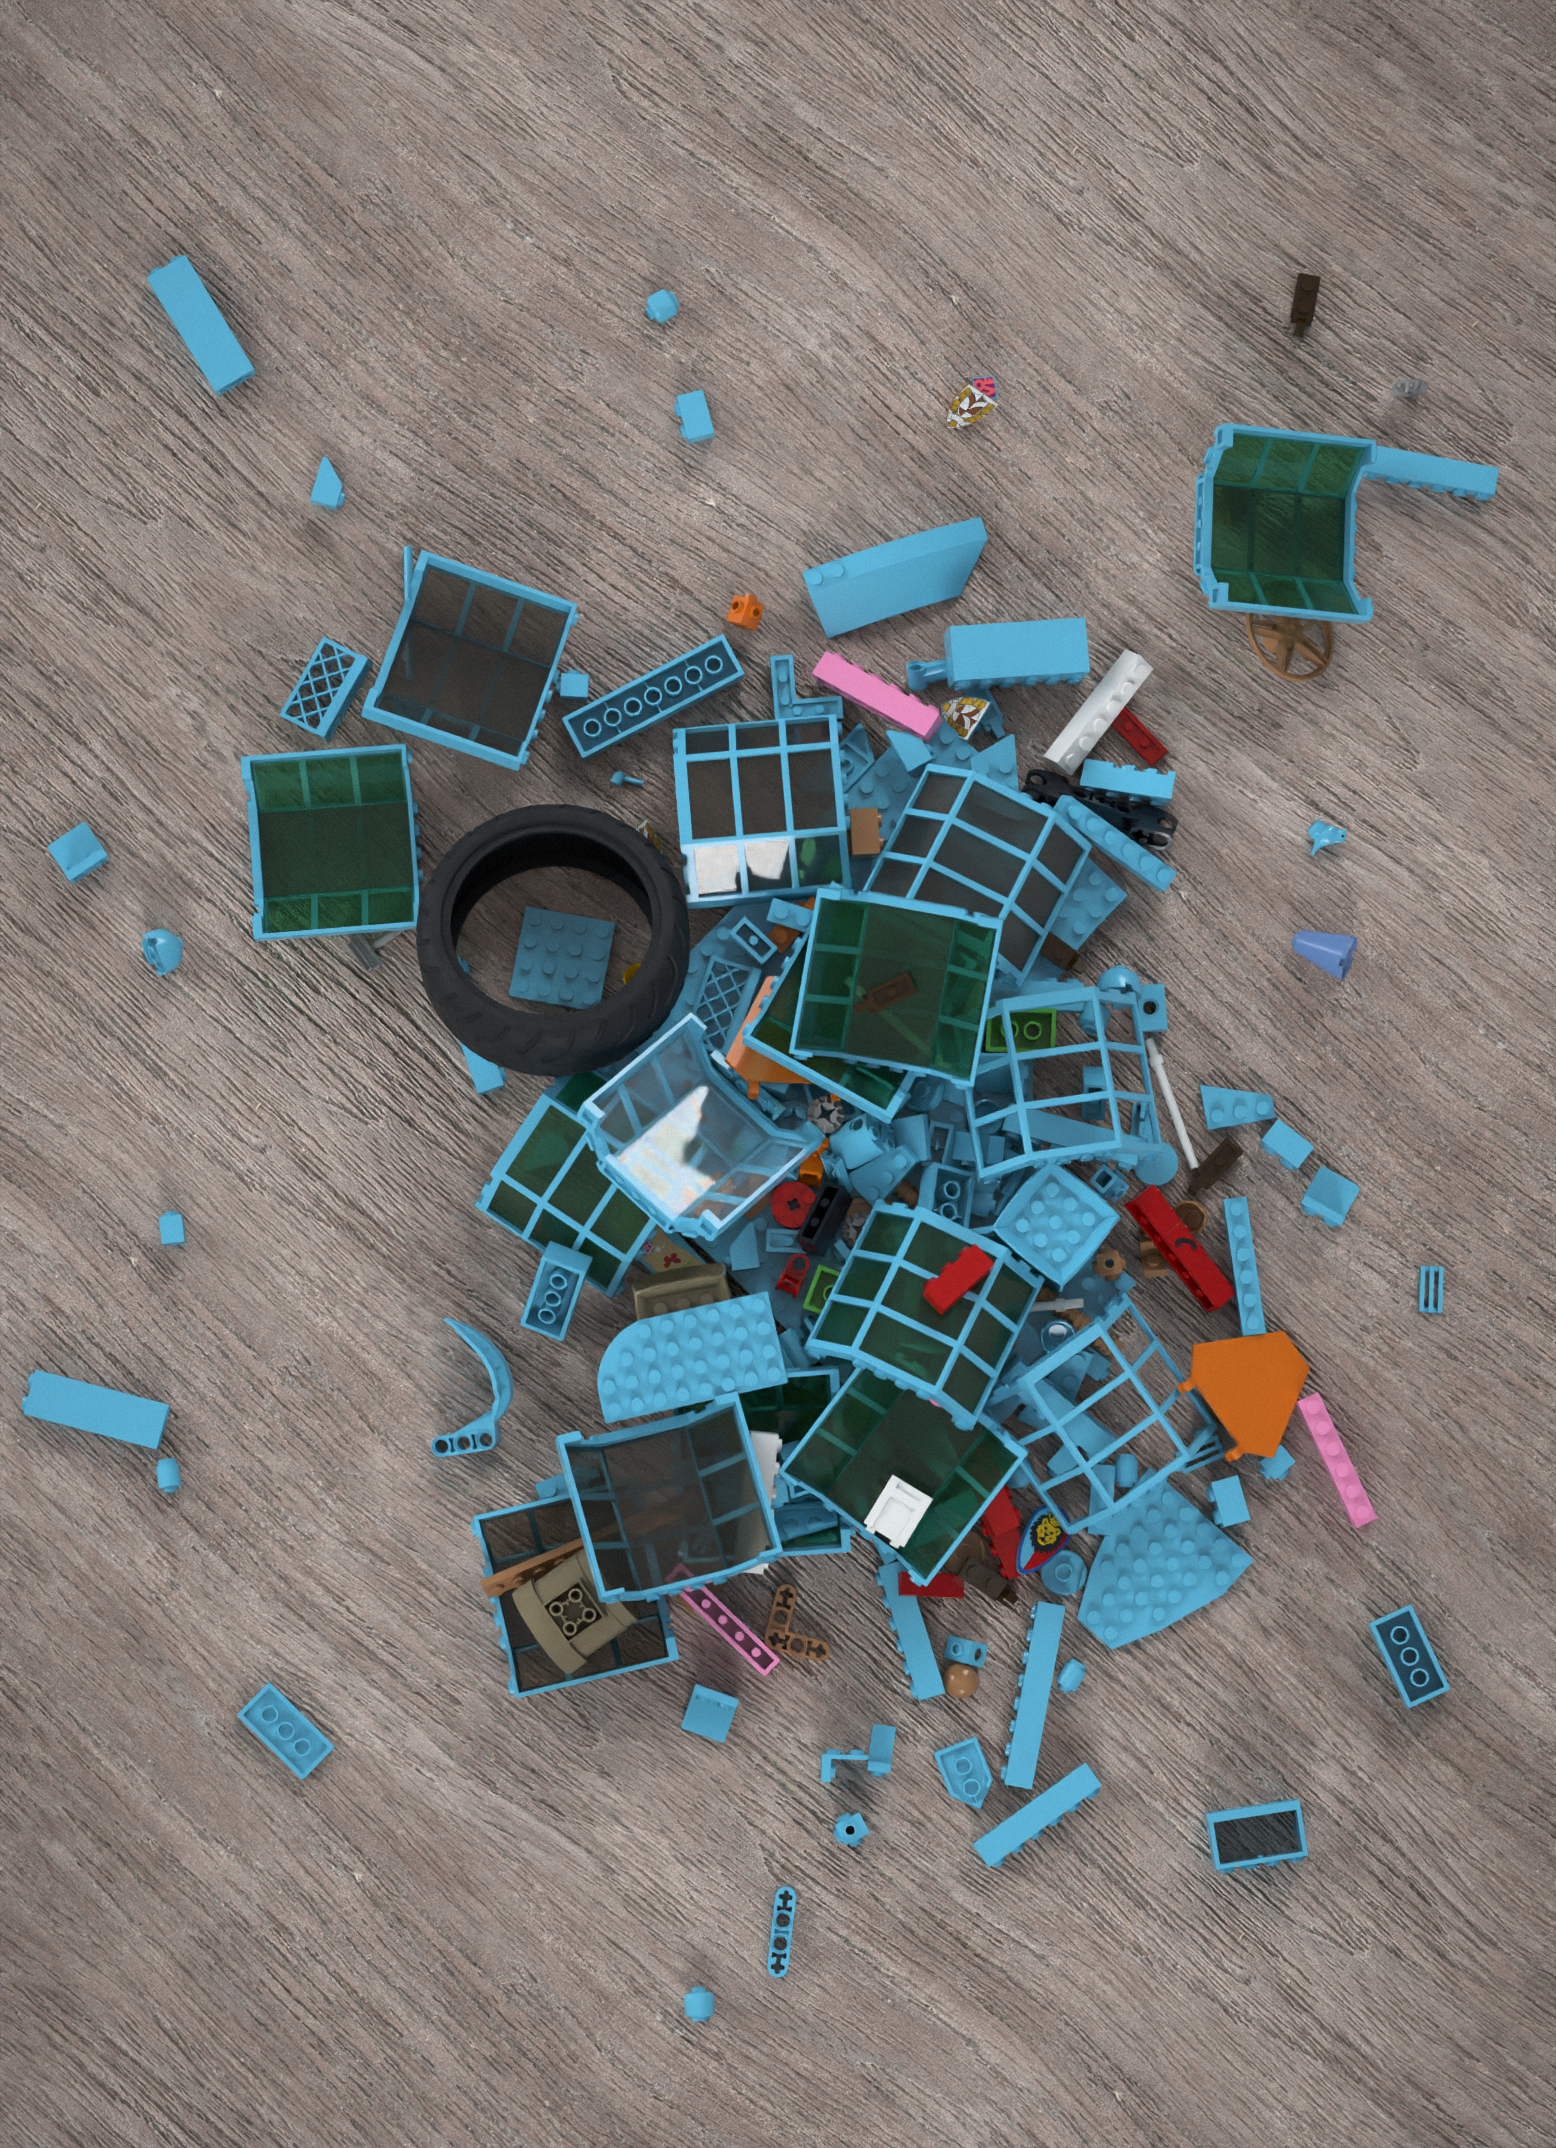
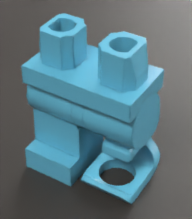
M812 1315L804 1318V1324L799 1328L794 1329L791 1327L778 1336L785 1369L809 1367L821 1360V1358L816 1360L808 1356L807 1351L804 1350L805 1346L802 1344V1339L811 1334L816 1324ZM825 1334L816 1338L817 1340L829 1342Z

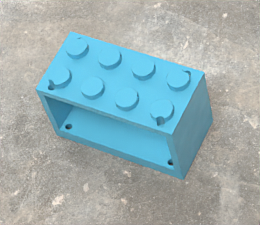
M1298 1799L1204 1813L1212 1867L1215 1870H1219V1873L1234 1872V1867L1241 1866L1244 1870L1258 1868V1863H1264L1265 1866L1280 1865V1860L1287 1859L1290 1863L1304 1861L1303 1856H1308L1300 1800ZM1293 1810L1295 1823L1293 1827L1294 1833L1297 1835L1299 1850L1265 1856L1258 1854L1256 1857L1227 1862L1219 1861L1214 1829L1215 1822Z

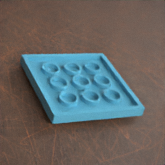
M526 906L509 996L580 1010L601 1003L616 923Z

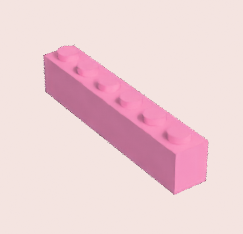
M827 651L824 653L812 672L816 682L915 737L921 738L924 742L930 743L943 723L940 711L930 704L928 706L923 705L916 696L903 694L898 686L885 684L878 675L865 673L864 668L860 665L847 663L846 659L836 652L834 654Z
M1317 1392L1296 1402L1297 1409L1353 1528L1360 1527L1377 1519L1319 1393Z
M679 1563L664 1580L670 1584L694 1578L695 1576ZM706 1587L698 1590H692L691 1588L683 1589V1593L679 1594L762 1676L765 1677L779 1663L780 1659Z

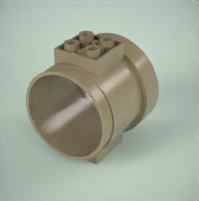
M585 1548L579 1553H575L540 1579L535 1580L532 1578L512 1592L516 1607L534 1637L556 1665L569 1675L589 1662L590 1654L628 1629L631 1624L640 1620V1615L633 1601H617L610 1604L599 1602ZM594 1551L605 1592L624 1587L606 1561L597 1551Z

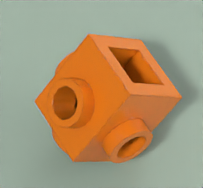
M744 594V597L734 595L726 621L740 629L756 631L765 605L757 602V597L750 594Z

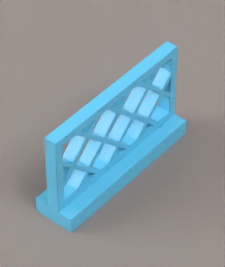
M323 636L279 716L329 743L373 663L367 657L359 655ZM326 644L334 648L335 656L324 659L322 651ZM347 656L355 658L351 667L343 669L340 658ZM337 660L340 670L328 674L325 663ZM322 665L325 675L313 679L311 674L313 667ZM341 675L343 680L341 686L332 689L329 678ZM326 679L329 690L317 694L314 683ZM311 684L314 695L301 698L300 691L302 687ZM330 694L331 704L321 709L318 698ZM315 699L318 710L306 713L303 703ZM300 704L303 715L297 717L288 715L292 706ZM319 714L321 721L317 729L309 726L307 718Z
M711 956L692 1010V1014L699 1018V1009L708 1005L712 1016L703 1020V1023L705 1024L715 1019L720 1029L710 1035H707L705 1032V1037L702 1038V1041H707L709 1044H704L706 1050L711 1052L717 1050L722 1055L727 1056L760 991L765 977V973L762 970ZM715 962L724 964L727 973L716 978L713 973ZM740 970L748 972L746 981L737 985L732 974ZM730 976L734 987L722 992L718 981ZM715 983L720 994L708 1000L705 994L706 988ZM737 990L740 996L739 1001L729 1006L725 995ZM723 998L727 1008L715 1014L710 1003ZM729 1012L732 1017L731 1024L722 1028L717 1017ZM722 1033L725 1040L722 1049L713 1047L710 1039Z

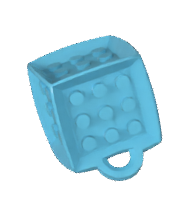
M1053 1162L1035 1171L1014 1195L993 1226L969 1230L984 1237H991L996 1243L1007 1247L1012 1251L1011 1257L1016 1261L1018 1259L1023 1260L1031 1267V1273L1041 1275L1045 1279L1044 1283L1056 1292H1062L1063 1287L1090 1259L1114 1225L1121 1221V1217L1085 1182L1063 1166L1057 1165V1162Z

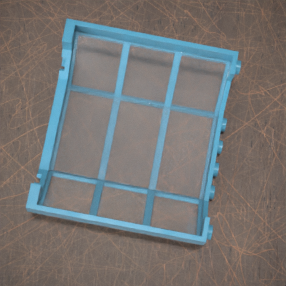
M689 1013L583 1102L577 1113L579 1123H584L588 1133L585 1137L590 1150H595L599 1160L596 1164L599 1171L666 1233L673 1234L677 1231L682 1232L683 1236L692 1238L704 1236L706 1240L713 1241L821 1146L825 1135L819 1127L813 1125L810 1121L806 1122L801 1132L777 1127L775 1122L764 1115L755 1104L751 1103L736 1087L727 1081L722 1073L712 1067L702 1041L708 1027L704 1025L700 1018Z

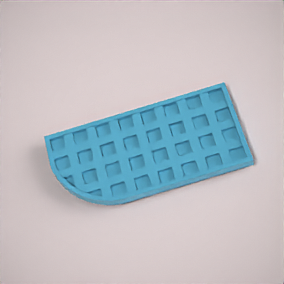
M768 1291L644 1318L623 1329L606 1349L598 1371L597 1387L605 1424L713 1400L716 1396L736 1391L740 1394L788 1383Z

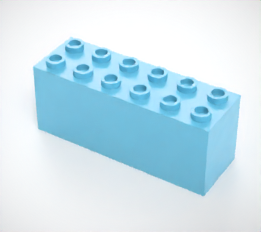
M1085 618L950 626L944 633L948 688H954L955 691H966L968 687L986 690L990 689L992 685H999L1000 688H1011L1013 684L1031 687L1035 686L1038 682H1044V685H1056L1058 681H1067V684H1077L1090 672Z

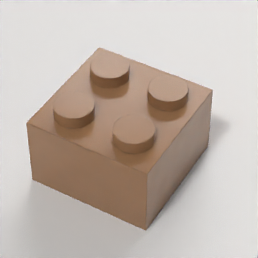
M877 808L849 809L845 815L850 816L851 829L846 830L849 861L875 860L884 848L883 837H879V828H882V815L878 814Z

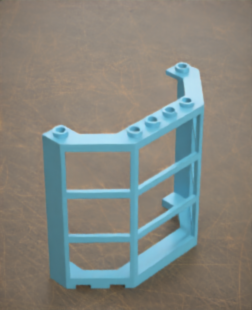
M1092 986L1001 999L995 1002L996 1006L988 1009L987 1020L1002 1015L1008 1055L978 1066L977 1075L1010 1063L1017 1104L976 1119L971 1087L969 1086V1090H963L978 1184L984 1183L985 1186L996 1185L998 1181L1002 1180L1004 1174L1034 1165V1168H1043L1048 1166V1163L1057 1162V1165H1064L1075 1159L1085 1162L1093 1160L1096 1156H1103V1158L1116 1157L1117 1153L1138 1155V1161L1144 1160L1145 1163L1156 1162L1158 1158L1162 1157L1163 1147L1135 992L1121 994L1120 990L1110 988L1106 989V992H1101L1100 987ZM1085 1002L1092 1003L1098 1042L1016 1053L1009 1013ZM1099 1002L1111 1004L1112 1010L1130 1008L1137 1045L1106 1041ZM982 1007L972 1010L970 1016L959 1015L955 1018L976 1024L980 1023ZM952 1025L959 1072L970 1075L971 1069L968 1070L962 1038V1031H969V1029ZM1100 1049L1107 1091L1024 1102L1017 1061ZM1108 1050L1139 1055L1145 1094L1114 1090ZM1108 1099L1115 1135L1114 1141L1033 1152L1026 1110ZM1116 1099L1147 1103L1154 1143L1123 1140ZM1018 1113L1025 1154L984 1168L978 1127Z
M1121 1290L1102 1303L1104 1306L1103 1311L1105 1312L1102 1318L1100 1315L1097 1316L1092 1322L1017 1376L1010 1379L1011 1384L1002 1386L1000 1383L993 1386L982 1409L997 1421L988 1407L1027 1389L1050 1424L1018 1439L1017 1442L1024 1446L1056 1431L1079 1464V1466L1043 1483H1040L1025 1460L1019 1465L1060 1527L1068 1535H1075L1083 1528L1105 1519L1118 1511L1122 1513L1131 1507L1130 1503L1136 1498H1144L1150 1493L1149 1489L1157 1484L1159 1486L1169 1479V1474L1184 1469L1188 1465L1186 1462L1196 1454L1218 1428L1192 1389L1188 1392L1185 1391L1206 1422L1203 1427L1192 1434L1195 1439L1186 1448L1164 1416V1413L1181 1395L1179 1390L1175 1388L1161 1406L1158 1407L1135 1372L1156 1350L1179 1384L1185 1378L1126 1292ZM1126 1309L1129 1310L1151 1342L1131 1366L1107 1333V1330ZM1101 1336L1125 1372L1057 1420L1034 1387V1384ZM1130 1378L1153 1414L1088 1461H1085L1062 1426ZM985 1388L972 1397L976 1405H978ZM1158 1420L1181 1455L1114 1503L1091 1467ZM1009 1451L1013 1459L1016 1460L1017 1457ZM1084 1472L1108 1507L1087 1517L1080 1515L1068 1523L1046 1490Z

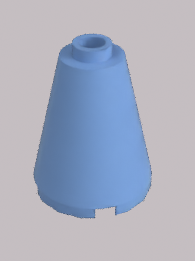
M1307 930L1295 933L1292 940V946H1294L1296 953L1339 980L1346 977L1354 959L1352 958L1353 950L1356 951L1358 938L1354 936Z

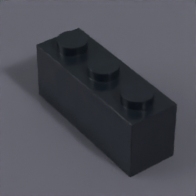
M824 1181L795 1238L805 1253L824 1258L853 1201L852 1196L844 1185Z

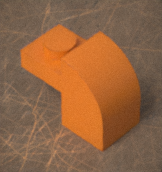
M824 1138L821 1146L801 1163L797 1182L820 1188L824 1170L820 1154L825 1150L828 1151L830 1138Z

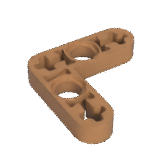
M790 1584L781 1585L775 1595L765 1634V1644L772 1650L814 1661L826 1660L830 1654L827 1643L788 1632L797 1592ZM786 1588H790V1593L793 1594V1598H788L786 1604L791 1605L790 1610L785 1607H776L777 1601L780 1603L783 1601L780 1591H785ZM778 1610L785 1611L787 1613L786 1622L782 1624L777 1623L774 1620L775 1612ZM778 1633V1637L785 1640V1635H789L787 1650L782 1649L784 1644L776 1643V1646H772L768 1637ZM798 1638L803 1641L804 1648L802 1651L794 1652L791 1649L790 1643L793 1639ZM807 1641L813 1642L811 1647L818 1648L819 1644L823 1645L826 1654L817 1658L815 1652L809 1651V1656L804 1655L807 1649Z

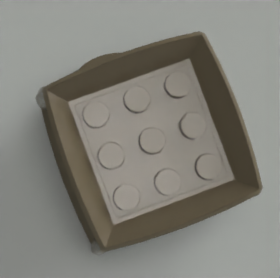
M723 1263L682 1267L634 1280L631 1287L635 1297L637 1321L733 1299L726 1273V1265Z

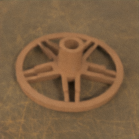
M1273 582L1260 589L1262 595L1269 593L1271 599L1270 606L1288 607L1282 591H1287L1297 596L1291 583ZM1305 591L1312 609L1324 611L1316 599ZM1254 596L1250 599L1249 604H1257ZM1246 612V629L1250 643L1259 659L1273 673L1289 681L1306 682L1318 677L1327 669L1334 652V637L1329 621L1319 620L1325 637V652L1323 655L1302 634L1317 621L1316 619H1312L1302 626L1299 621L1303 618L1274 615L1275 622L1254 620L1253 613ZM1254 633L1263 636L1264 646L1269 652L1276 653V666L1262 652ZM1294 650L1304 659L1310 660L1317 666L1313 672L1308 674L1296 675L1288 673Z

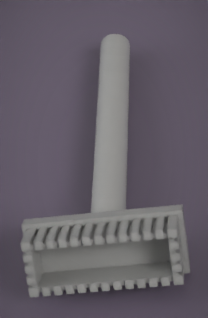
M412 914L401 922H412ZM404 930L387 931L370 944L359 933L350 938L346 945L352 950L351 952L357 957L356 959L362 964L361 966L368 974L373 970L376 971L383 964L375 951Z

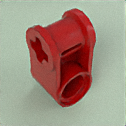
M798 1253L790 1258L775 1286V1290L785 1291L791 1294L792 1298L796 1299L810 1266L807 1256ZM798 1257L806 1261L805 1268L800 1271L793 1268V1261ZM784 1282H787V1283L793 1285L794 1288H792V1287H790V1286L784 1284Z

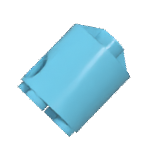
M864 1112L842 1123L837 1130L830 1133L831 1151L835 1154L836 1158L838 1156L842 1158L847 1169H856L895 1149L893 1134L895 1132V1125L892 1121L890 1124H887L873 1115Z

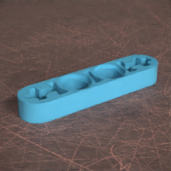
M788 1886L777 1890L774 1902L767 1968L769 1974L776 1978L784 1976L789 1965L796 1893ZM784 1890H788L789 1895L793 1897L792 1900L787 1901V1907H792L791 1912L777 1910V1905L781 1907L783 1905V1900L779 1898V1894H783ZM784 1913L789 1916L790 1922L786 1927H781L777 1924L776 1918L779 1914ZM777 1937H784L786 1939L787 1947L785 1949L777 1950L774 1947V1940ZM772 1952L787 1954L786 1958L781 1957V1965H784L785 1968L784 1970L781 1969L779 1973H775V1969L771 1968V1964L776 1963L777 1957H772Z

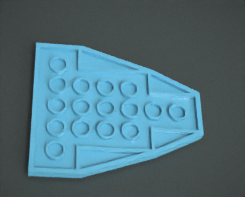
M1150 1467L1128 1492L1156 1472ZM1167 1482L1159 1486L1157 1484L1149 1489L1150 1493L1142 1499L1136 1498L1130 1503L1131 1507L1122 1513L1118 1511L1113 1515L1111 1535H1104L1090 1568L1077 1619L1111 1650L1160 1631L1220 1597L1253 1562L1249 1555Z

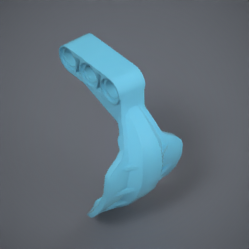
M447 1317L443 1321L451 1325L472 1346L484 1362L492 1381L495 1401L492 1405L493 1409L460 1430L436 1437L431 1443V1450L438 1457L486 1451L499 1445L501 1441L499 1420L510 1406L514 1393L510 1367L496 1345L481 1331L471 1325ZM485 1433L492 1436L493 1442L491 1445L484 1442ZM463 1436L470 1440L469 1448H465L462 1445L461 1440ZM441 1440H445L448 1444L446 1452L442 1451L439 1447Z

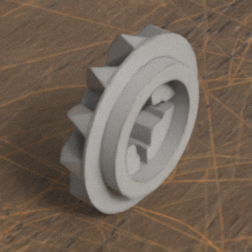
M1421 379L1399 381L1392 387V394L1398 397L1421 395L1427 392L1428 383Z
M828 1096L819 1097L810 1104L807 1118L813 1125L819 1127L822 1133H831L837 1130L843 1123L844 1110L838 1101H831ZM820 1106H823L826 1111L835 1110L830 1114V1124L825 1118L816 1119L822 1114Z
M856 1213L844 1222L842 1229L843 1237L852 1248L857 1241V1231L854 1230L852 1225L854 1227H861L866 1222L869 1214ZM875 1219L867 1232L870 1236H865L859 1250L867 1249L876 1243L879 1237V1226Z

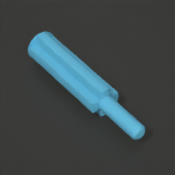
M1027 1167L1010 1173L1000 1192L1002 1196L993 1212V1216L997 1218L1000 1216L1008 1198H1012Z

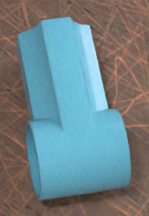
M946 659L929 663L912 661L906 666L908 687L914 691L924 690L928 687L929 683L947 679Z

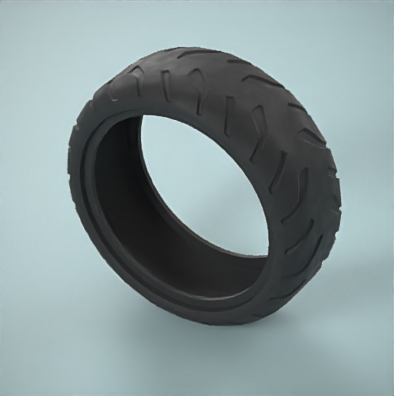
M568 804L530 805L499 814L475 827L473 832L468 831L444 855L431 874L432 879L427 882L421 897L416 926L417 955L423 984L433 1009L445 1026L463 1045L478 1056L495 1065L533 1076L558 1077L580 1074L604 1068L623 1059L625 1055L631 1054L651 1038L653 1032L658 1031L669 1017L670 1011L674 1008L683 989L689 968L690 929L688 910L681 886L671 866L657 847L635 828L607 813L583 806ZM543 867H571L593 872L622 888L634 899L644 913L652 931L647 953L634 976L618 992L605 1001L590 1008L568 1014L539 1015L526 1013L507 1007L489 997L471 981L463 970L456 956L458 937L468 914L476 903L493 887L516 874Z

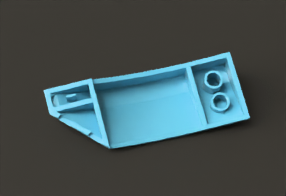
M978 517L890 541L803 571L810 597L827 639L895 615L961 596L966 581L988 541V536L982 518Z

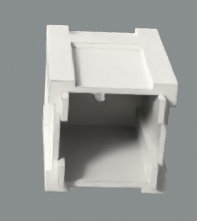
M892 1475L864 1521L867 1525L865 1530L872 1534L878 1531L891 1539L889 1544L897 1549L900 1545L905 1547L933 1499Z

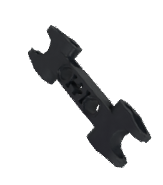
M1040 769L1028 771L1025 780L1026 785L1023 786L1021 792L1033 791L1038 793V797L1032 799L1039 804L1046 803L1054 808L1061 795L1072 796L1120 832L1129 834V838L1138 845L1158 850L1170 849L1174 838L1172 834L1175 833L1178 820L1172 814L1148 804L1140 805L1137 808L1126 802L1081 787L1072 786L1066 777L1054 772ZM1039 776L1042 778L1043 783L1041 785L1035 784L1031 781V777ZM1166 819L1171 821L1173 826L1165 828L1160 825V822ZM1157 834L1163 835L1168 839V842L1159 843L1155 837Z

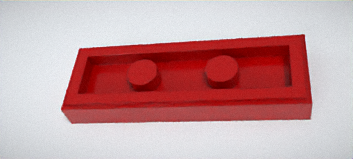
M1125 706L1111 723L1114 730L1151 768L1168 753V750Z
M908 1572L898 1573L899 1596L964 1598V1580L958 1577L957 1574L937 1573L927 1587L923 1584L919 1587L909 1579L911 1575Z

